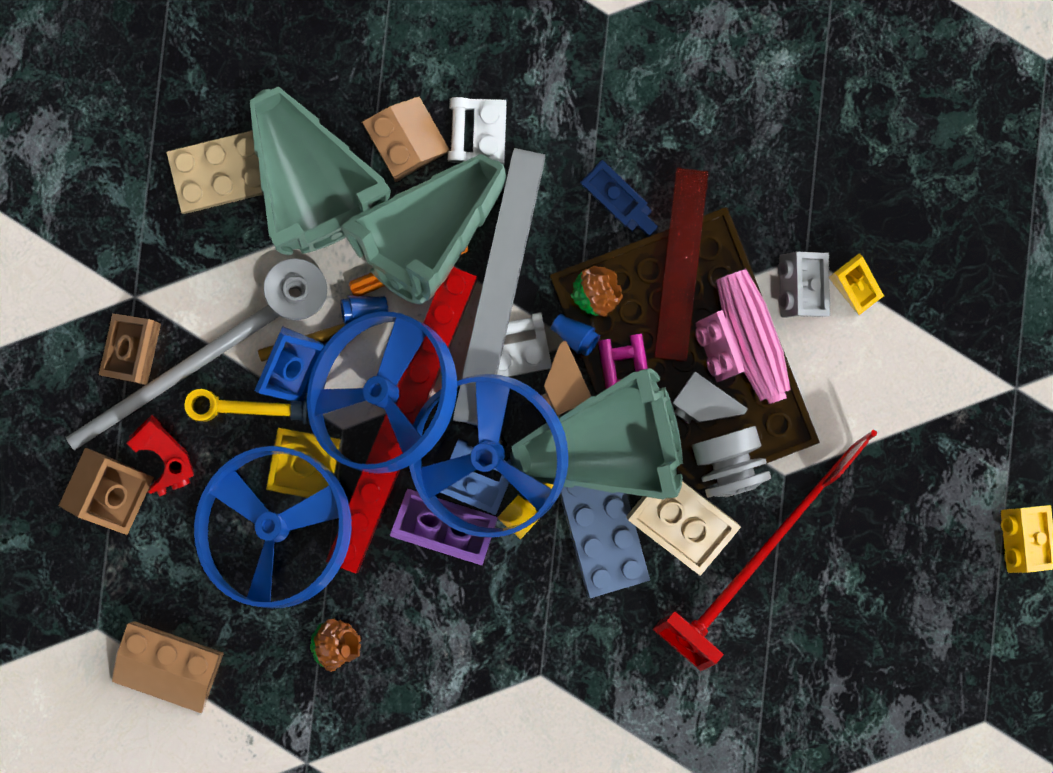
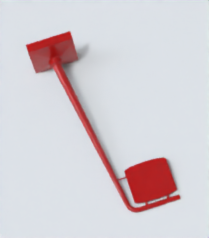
M872 430L860 438L842 455L698 620H693L689 623L678 613L673 612L661 619L653 630L699 671L717 664L724 654L705 637L708 633L707 628L823 488L833 483L844 473L868 444L869 440L877 435V431Z

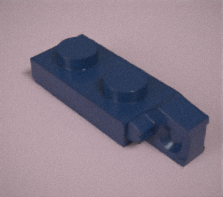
M603 160L580 182L624 227L627 226L631 231L638 227L647 237H650L658 229V226L648 217L652 212L647 206L648 203Z

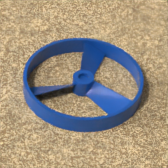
M375 312L361 316L346 324L326 343L314 364L307 390L308 418L312 431L321 447L338 462L368 473H390L417 462L439 441L453 414L457 396V374L452 355L445 342L434 330L401 313ZM395 322L377 376L369 378L364 388L324 389L334 361L353 338L373 326ZM427 336L432 342L440 361L442 389L434 418L421 436L395 403L399 398L397 384ZM363 401L383 408L386 411L403 454L378 464L354 463L346 458L332 442L325 426L323 414Z
M496 374L474 375L458 380L457 386L476 382L479 444L472 449L471 454L425 467L422 466V461L419 459L410 465L409 468L421 499L431 512L448 526L468 535L478 537L506 536L531 525L553 506L562 491L567 476L568 445L565 432L557 414L537 391L507 376ZM510 388L533 403L550 427L557 453V470L552 489L504 461L505 450L499 443ZM441 389L424 404L414 421L413 426L421 436L430 412L440 400ZM496 468L538 512L529 520L515 526L486 528L460 519L444 507L435 495L475 470L488 472Z
M277 446L260 447L243 452L224 464L205 487L198 503L194 522L197 554L210 580L219 590L232 599L243 604L263 608L294 606L312 598L323 590L335 577L344 562L352 530L348 499L336 476L323 463L312 456L293 449ZM290 454L298 456L313 465L323 475L329 486L286 511L277 514L269 512L238 475L236 470L262 456ZM215 498L253 522L256 534L260 539L265 540L247 597L238 593L223 579L211 556L208 542V523ZM339 518L336 546L322 574L302 592L284 600L270 602L274 543L285 540L290 530Z

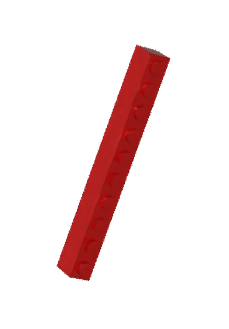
M455 267L452 268L446 280L437 289L423 324L429 326L442 338L448 349L451 347L477 283V276ZM427 336L398 383L399 398L395 404L412 425L421 408L429 400L441 371L437 352ZM387 414L366 464L386 462L403 454ZM400 470L380 474L362 471L349 503L352 520L351 538L346 557L340 568L355 574L359 572ZM338 533L335 537L329 555L326 559V562L328 563L333 555L338 538Z

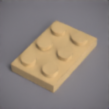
M253 131L167 152L182 214L263 195L259 158L254 150Z
M683 480L677 497L662 500L642 496L626 516L628 521L700 576L741 528L736 521Z

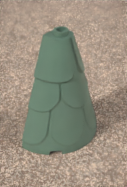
M280 87L272 90H262L250 100L254 150L259 158L261 190L265 199L268 232L279 253L292 255L294 253L293 250L300 249L301 253L305 254L330 246L346 238L341 226L349 221L351 217L389 199L391 190L385 183L384 178L350 151L349 146L323 127L315 115Z
M479 154L433 175L428 181L394 195L393 198L351 217L349 221L341 226L357 256L361 258L365 255L367 263L373 266L370 272L381 283L399 297L415 304H423L426 300L429 301L440 285L446 280L461 253L467 248L477 227L484 224L506 184L507 171L498 160H492L483 154Z
M653 369L635 371L600 394L591 396L565 415H558L568 445V470L563 487L573 488L580 486L610 493L621 492L662 500L665 498H675L679 495L683 477L681 474L677 475V467L683 464L678 424L666 387H658L656 382L660 381V376ZM545 423L511 446L510 460L512 466L539 482L554 485L557 470L556 446L550 427Z

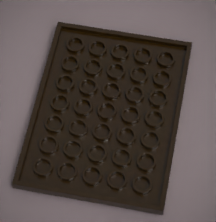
M727 207L550 275L565 316L594 327L595 332L600 335L599 341L611 339L612 348L631 345L629 336L642 334L648 369H653L660 376V381L656 383L659 388L666 387L671 403L691 375L696 372L747 408L745 414L699 423L691 420L688 424L676 416L683 464L677 467V475L681 474L682 480L696 491L718 482L717 479L702 482L701 477L714 469L712 464L697 465L691 446L693 444L756 426L761 447L749 453L750 459L765 458L766 462L770 463L820 443L785 352L784 357L791 390L785 392L787 398L768 404L767 399L760 401L744 372L716 382L715 376H712L708 370V357L704 346H701L697 340V327L695 323L722 310L716 280L747 269L761 294ZM593 266L605 267L615 271L618 280L617 284L622 288L623 298L616 305L615 309L605 317L586 313L571 298V294L574 291L573 283L577 276L585 269ZM597 343L588 356L580 354L596 395L606 390L599 345ZM633 358L614 361L617 380L623 379L635 372ZM635 495L637 501L642 498V496Z

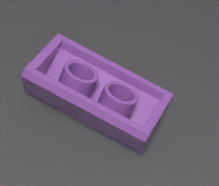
M407 489L390 534L391 537L479 565L484 563L492 538L468 535L448 526L431 512L421 499L419 493L411 489ZM437 498L444 507L460 519L476 526L495 528L496 516Z

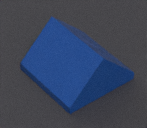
M282 326L254 391L290 401H304L312 369L325 344Z

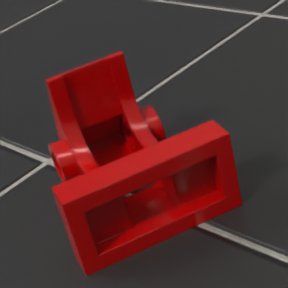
M153 415L145 420L129 436L127 444L135 452L151 450L157 453L164 461V472L149 487L150 490L148 492L150 494L157 491L158 495L162 496L166 494V487L171 486L175 490L190 483L189 478L194 476V470L188 452L161 426V423ZM174 461H177L182 466L179 468H173L170 464Z

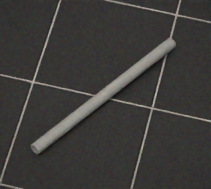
M267 305L67 436L66 440L73 450L78 449L278 318L279 315Z

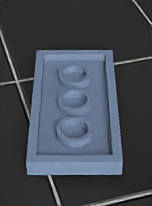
M580 486L573 488L563 487L560 498L587 597H597L650 581L636 526L626 518L631 511L627 493H610Z

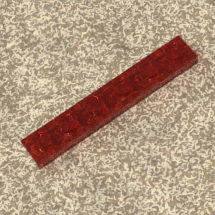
M676 169L654 358L687 361L708 171Z

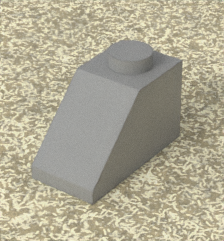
M696 372L691 375L672 402V406L676 408L674 411L675 415L688 424L691 420L699 423L740 416L747 411L745 406Z

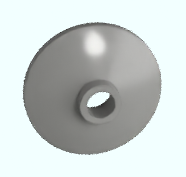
M287 259L276 264L267 274L264 282V296L269 307L279 316L290 320H302L316 314L324 305L327 297V282L321 270L311 262L303 259ZM291 289H298L301 295L299 297H292L289 291Z

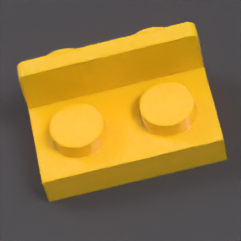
M1051 505L1001 510V528L1004 538V558L1007 572L1028 573L1052 570L1053 520Z

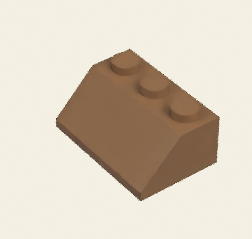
M133 621L127 624L119 646L112 682L202 714L224 653Z

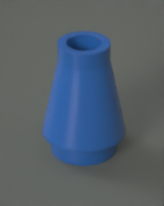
M348 295L347 299L340 300L344 324H348L367 314L388 312L385 296Z
M559 314L551 326V330L557 333L563 341H566L568 346L577 355L582 353L588 356L600 339V335L595 332L594 327L570 319L563 314Z

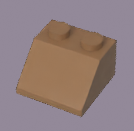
M420 97L392 105L363 121L367 133L395 182L450 151Z
M566 341L559 345L544 385L545 394L541 395L550 404L557 416L565 415L591 397Z
M85 448L59 506L81 519L128 535L154 477L111 457Z

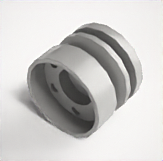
M756 426L691 445L697 465L712 464L714 469L701 477L702 482L717 479L718 486L705 490L707 498L713 496L729 497L753 490L763 482L771 479L769 471L755 474L753 469L754 467L766 464V459H750L749 456L750 452L761 447Z

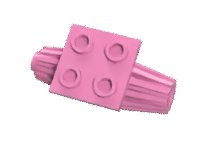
M747 269L716 280L722 310L695 323L697 327L696 337L699 344L704 346L708 357L707 367L710 374L715 376L716 382H720L744 372L760 401L767 399L768 404L787 398L785 392L791 389L784 351L767 305Z

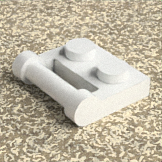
M450 98L449 108L453 109L451 151H448V162L462 163L479 154H483L492 160H498L504 164L506 100ZM465 110L474 111L473 152H464Z
M541 312L532 314L531 318L509 322L506 335L535 330L537 339L504 345L497 375L512 377L551 369L552 364Z

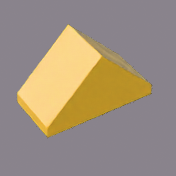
M860 253L829 276L831 282L858 315L862 314L884 296Z

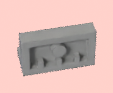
M792 252L780 255L778 264L780 295L778 302L781 308V317L830 316L829 253Z

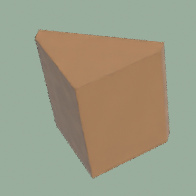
M112 313L99 375L143 385L148 384L161 324L150 319Z

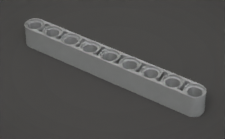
M517 148L513 150L462 379L481 374H498L542 177L545 154ZM476 382L460 385L453 421L478 426Z

